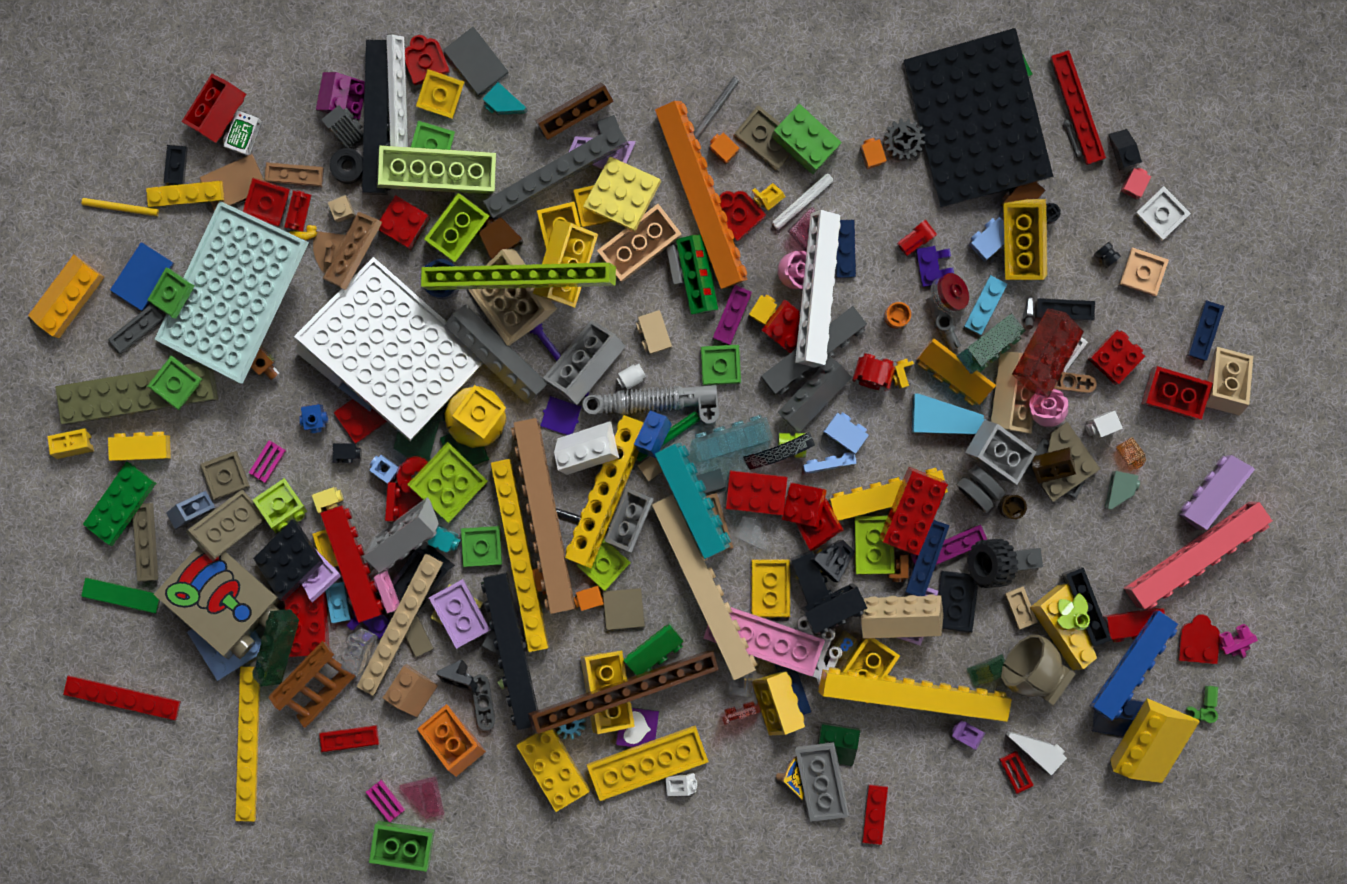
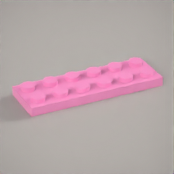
M731 607L732 613H730L732 620L736 619L741 630L738 633L741 638L745 637L749 648L746 649L749 655L753 654V656L812 677L814 676L825 639ZM708 625L704 639L717 643Z

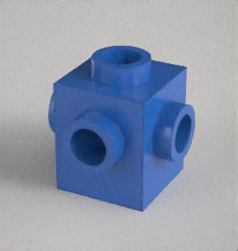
M317 404L301 407L302 415L299 416L301 427H304V430H310V433L322 432L321 428H326V423H328V414L324 412L323 405Z

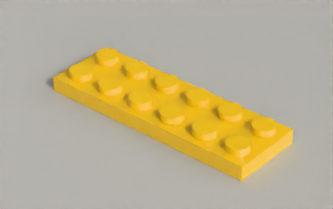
M696 725L588 763L587 768L598 798L602 801L703 765L709 761Z

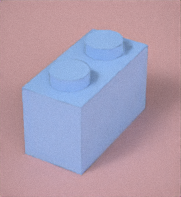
M1000 217L996 220L992 218L984 225L987 228L982 233L978 231L970 238L972 242L969 246L983 261H986L1004 244V221Z
M836 413L823 432L847 450L856 454L869 436L865 433L867 429L860 424L854 425L851 423V418L845 413Z

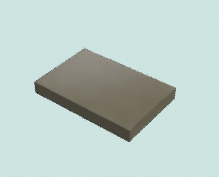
M758 105L734 133V136L778 171L791 154L771 137L773 131L780 123Z

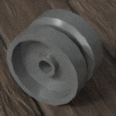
M974 465L968 471L972 481L963 477L956 486L974 505L984 513H988L994 507L990 498L999 501L1005 495V492L988 473Z

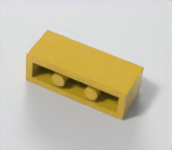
M145 432L133 433L132 437H126V433H116L114 437H108L109 461L171 459L170 436L164 435V432H152V436H145Z

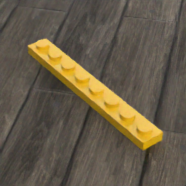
M253 666L240 667L235 821H256L260 667Z

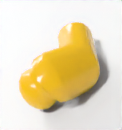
M307 225V232L290 231L289 233L306 241L316 237L318 232H316L317 227L315 225Z

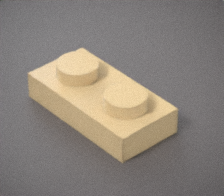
M1024 586L1005 593L1018 629L1037 623L1035 614L1030 608L1031 604Z

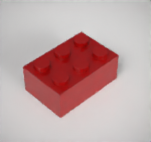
M211 74L181 122L216 143L222 137L228 123L232 121L238 107L243 104L247 94L230 82Z
M1155 366L1151 369L1141 404L1193 420H1202L1213 383Z
M730 470L725 509L784 515L788 477Z

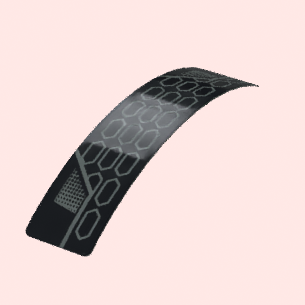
M807 432L786 443L743 456L749 470L756 469L801 453L815 446L810 432Z

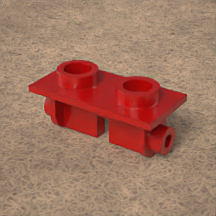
M293 190L284 228L303 232L311 194Z

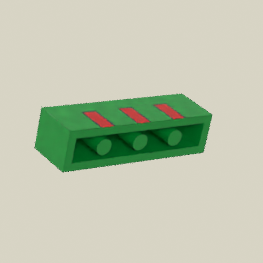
M690 235L676 239L691 315L719 310L707 250L702 236Z

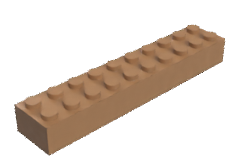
M537 418L513 422L514 427L511 428L512 436L518 443V446L515 447L517 458L521 459L522 464L519 466L520 476L525 479V484L522 485L523 493L529 500V503L526 504L528 515H532L533 520L530 523L531 533L536 536V541L533 542L535 553H539L540 560L537 561L538 570L543 572L544 577L541 580L542 590L547 592L548 599H544L546 610H550L551 614L573 610L576 607L540 423Z

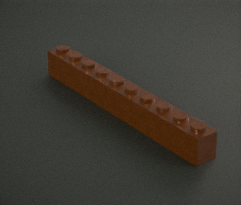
M704 651L528 713V718L533 733L540 734L719 670L714 652Z

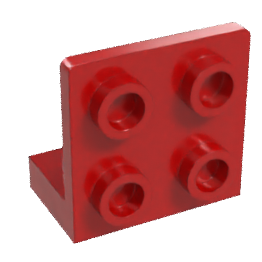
M388 482L385 521H396L422 502L423 499L420 496H413L403 492L398 483Z

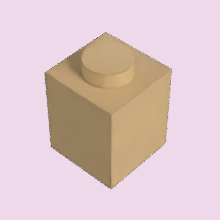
M346 195L328 202L336 222L339 223L356 216L351 202Z

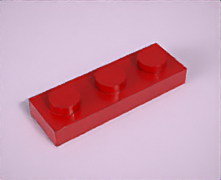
M868 784L863 843L882 845L888 786Z

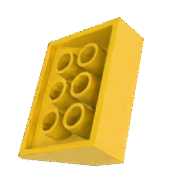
M1147 698L1110 759L1113 772L1130 779L1163 783L1200 721Z

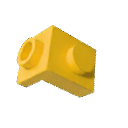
M774 183L761 193L756 188L752 189L755 203L759 207L763 206L767 211L786 197L783 191Z
M908 359L897 361V366H894L895 374L893 375V381L895 386H899V389L909 386L904 368L914 365L913 361L908 362Z

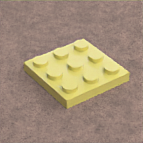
M609 157L583 207L632 231H636L661 183V179L613 157Z

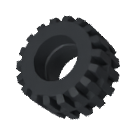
M1001 538L977 541L975 545H972L971 551L968 553L967 563L969 567L967 568L970 571V577L974 579L973 582L978 584L979 587H1004L1011 584L1012 580L1015 579V573L1018 572L1017 553L1013 551L1014 547L1009 545L1007 540L1004 541Z

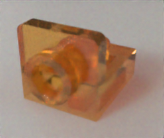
M1133 437L1116 446V450L1127 463L1129 471L1137 470L1145 464V453Z

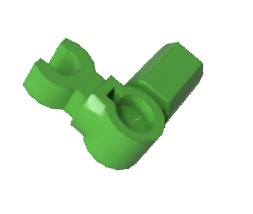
M1205 686L1204 705L1206 708L1197 710L1192 706L1186 707L1187 710L1194 712L1193 718L1208 723L1216 722L1218 713L1215 711V707H1217L1218 687Z

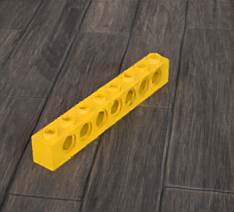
M625 415L619 420L615 442L618 454L623 452V457L619 460L615 459L602 463V469L595 478V486L588 495V503L580 514L581 520L573 531L574 537L571 544L566 548L565 558L592 568L637 459L639 451L634 446V442L644 422ZM631 434L630 440L625 442L626 435ZM616 469L615 476L610 477L611 471ZM608 487V493L603 495V490ZM601 505L600 512L596 513V507ZM591 523H594V528L591 531H589V525ZM586 540V547L581 549L582 542Z

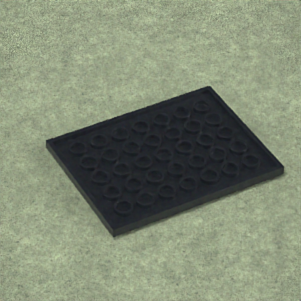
M1016 28L904 60L919 124L922 127L921 132L925 134L923 140L925 141V148L941 208L1054 177Z

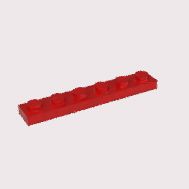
M1070 50L1052 55L1050 59L1086 165L1106 159Z
M71 675L67 676L63 695L171 720H177L181 704L179 700Z

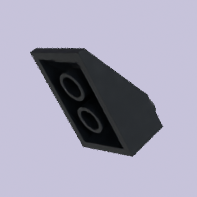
M426 541L413 552L392 581L398 600L401 601L425 554L443 562L419 610L455 566L445 556L428 545Z

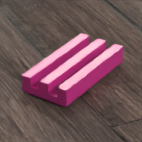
M269 440L249 473L266 483L286 450ZM272 446L273 449L271 450L270 454H269L268 457L266 458V460H265V462L263 463L262 467L260 468V470L258 471V473L255 472V471L257 470L258 466L260 465L261 461H262L263 458L265 457L266 453L268 452V450H269L270 447ZM279 450V454L264 477L261 476L275 452Z
M382 779L366 791L367 795L389 822L405 810ZM379 786L382 787L385 793L389 796V798L399 809L397 812L389 803V801L385 798L382 792L378 789ZM372 791L376 792V794L384 802L387 808L391 811V813L393 814L392 816L387 812V810L383 807V805L372 793Z

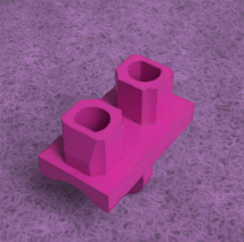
M1245 624L1236 627L1238 635L1232 637L1229 631L1219 634V649L1223 650L1226 655L1229 653L1232 656L1239 654L1243 659L1246 657L1245 651L1251 649L1249 644L1258 641L1256 635Z

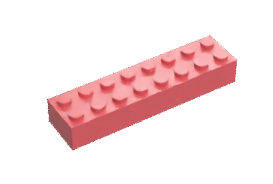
M1248 502L1124 587V590L1136 607L1149 610L1158 604L1157 600L1163 597L1165 599L1174 593L1173 589L1178 586L1181 588L1190 582L1189 578L1194 575L1197 577L1206 571L1205 567L1210 564L1213 566L1222 560L1221 556L1226 553L1229 555L1238 549L1237 545L1242 542L1245 544L1252 540L1253 534L1256 532L1261 533L1268 529V524L1273 520L1260 502Z

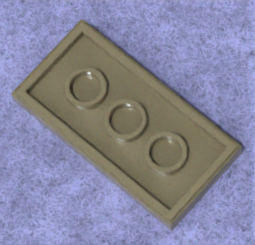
M241 490L189 528L186 533L213 561L266 519L251 498Z

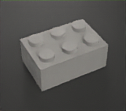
M984 420L965 453L1004 481L1018 485L1036 451L997 423Z

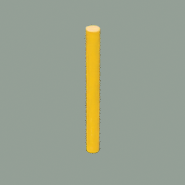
M82 198L81 202L83 206L156 217L159 214V209L88 198Z

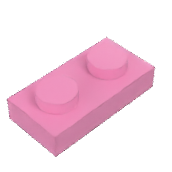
M388 570L382 571L374 576V584L380 592L382 606L389 613L395 611L400 603Z

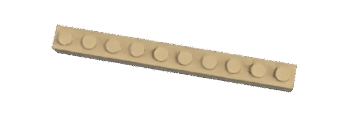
M671 495L652 504L733 679H739L755 671L754 666H757V662L753 654L749 656L746 650L749 648L745 637L741 638L738 633L741 630L736 619L732 620L730 616L732 609L728 602L724 603L721 597L724 595L720 584L716 586L713 580L716 575L712 567H707L705 561L708 558L704 559L677 500Z

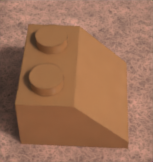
M405 664L383 696V699L396 708L418 717L438 684Z

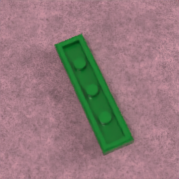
M88 577L85 578L81 597L152 613L158 612L160 603L154 592Z

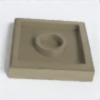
M237 451L200 464L213 500L250 487Z
M641 588L603 591L606 630L645 626Z

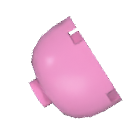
M793 251L786 254L779 262V279L790 289H803L807 254L805 251Z
M1043 389L1042 393L1037 395L1035 393L1030 399L1029 404L1033 420L1044 427L1059 425L1068 415V399L1063 396L1061 391L1056 389Z

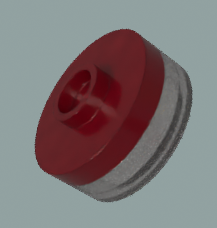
M948 273L937 278L932 283V299L937 308L943 313L953 314L968 305L969 291L963 279L958 275Z

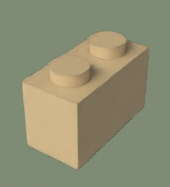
M660 310L638 317L639 322H636L639 334H644L645 340L642 343L645 352L649 351L651 355L672 348Z

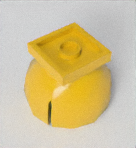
M476 385L463 388L449 400L444 413L446 428L449 429L448 432L458 443L471 448L488 446L499 438L504 430L507 421L506 407L491 390Z

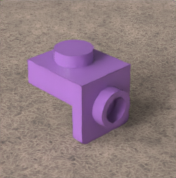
M963 720L956 723L952 731L953 738L977 750L985 735L983 731Z

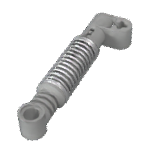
M716 385L686 388L674 386V389L670 386L669 389L661 387V390L657 387L656 390L648 388V391L644 388V391L641 389L637 391L635 389V392L631 389L630 395L628 390L626 394L624 390L614 393L613 396L609 394L607 397L606 394H604V397L601 395H589L583 401V408L590 415L603 414V411L605 413H608V411L613 413L612 410H615V413L624 415L628 414L629 408L632 414L633 411L641 413V410L645 413L646 410L654 412V409H656L658 412L659 409L667 411V408H669L671 411L672 408L674 410H681L688 406H698L700 420L705 424L714 423L719 416ZM590 400H596L598 407L595 410H590L587 407V403ZM701 405H716V408H710V411L714 412L711 420H708L707 416L703 415L707 412V408L701 409Z

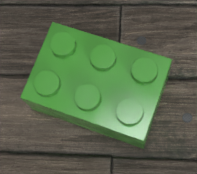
M801 104L795 107L771 135L780 146L789 152L812 175L842 143Z
M377 821L374 827L369 863L427 872L430 866L435 829Z

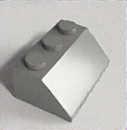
M626 488L605 541L632 553L654 499Z

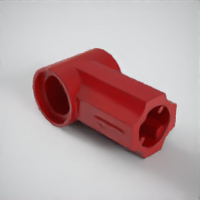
M924 220L910 234L902 238L897 245L908 256L922 244L925 245L929 240L933 239L937 233L928 221Z

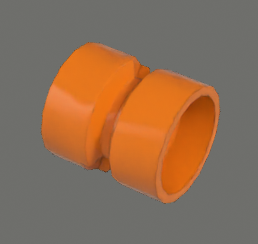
M903 302L891 304L884 313L886 324L894 329L905 326L911 319V310Z

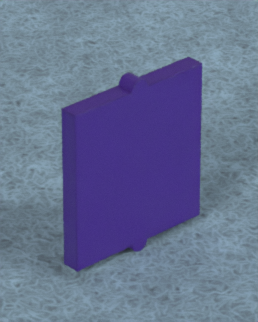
M550 396L547 407L543 410L544 416L540 426L566 435L573 434L576 423H579L578 417L582 406Z

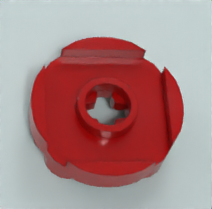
M410 457L398 467L396 480L403 492L419 496L407 484L413 479L411 475H414L416 471L419 473L428 463L426 459Z

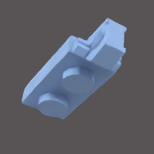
M848 452L838 459L836 456H830L821 462H818L817 459L809 460L803 465V472L810 474L857 464L856 457L853 452Z

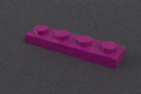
M981 524L945 539L936 565L971 550L972 545H975L977 541L987 540ZM912 553L910 557L913 564H915L918 555Z

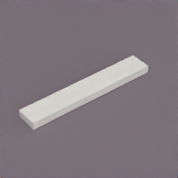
M387 35L390 146L408 147L404 37Z

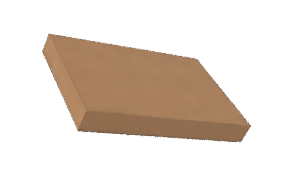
M253 154L200 177L202 182L222 181L224 200L221 202L230 206L246 200L253 177L264 181ZM219 201L211 202L214 211Z

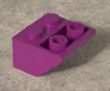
M323 72L316 110L329 114L340 105L343 110L347 108L354 116L353 119H360L365 95V81L338 72Z

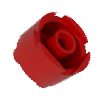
M864 353L863 357L858 358L852 381L859 380V385L874 390L885 387L884 391H889L895 371L894 362L889 359L881 361L875 359V356L872 354Z

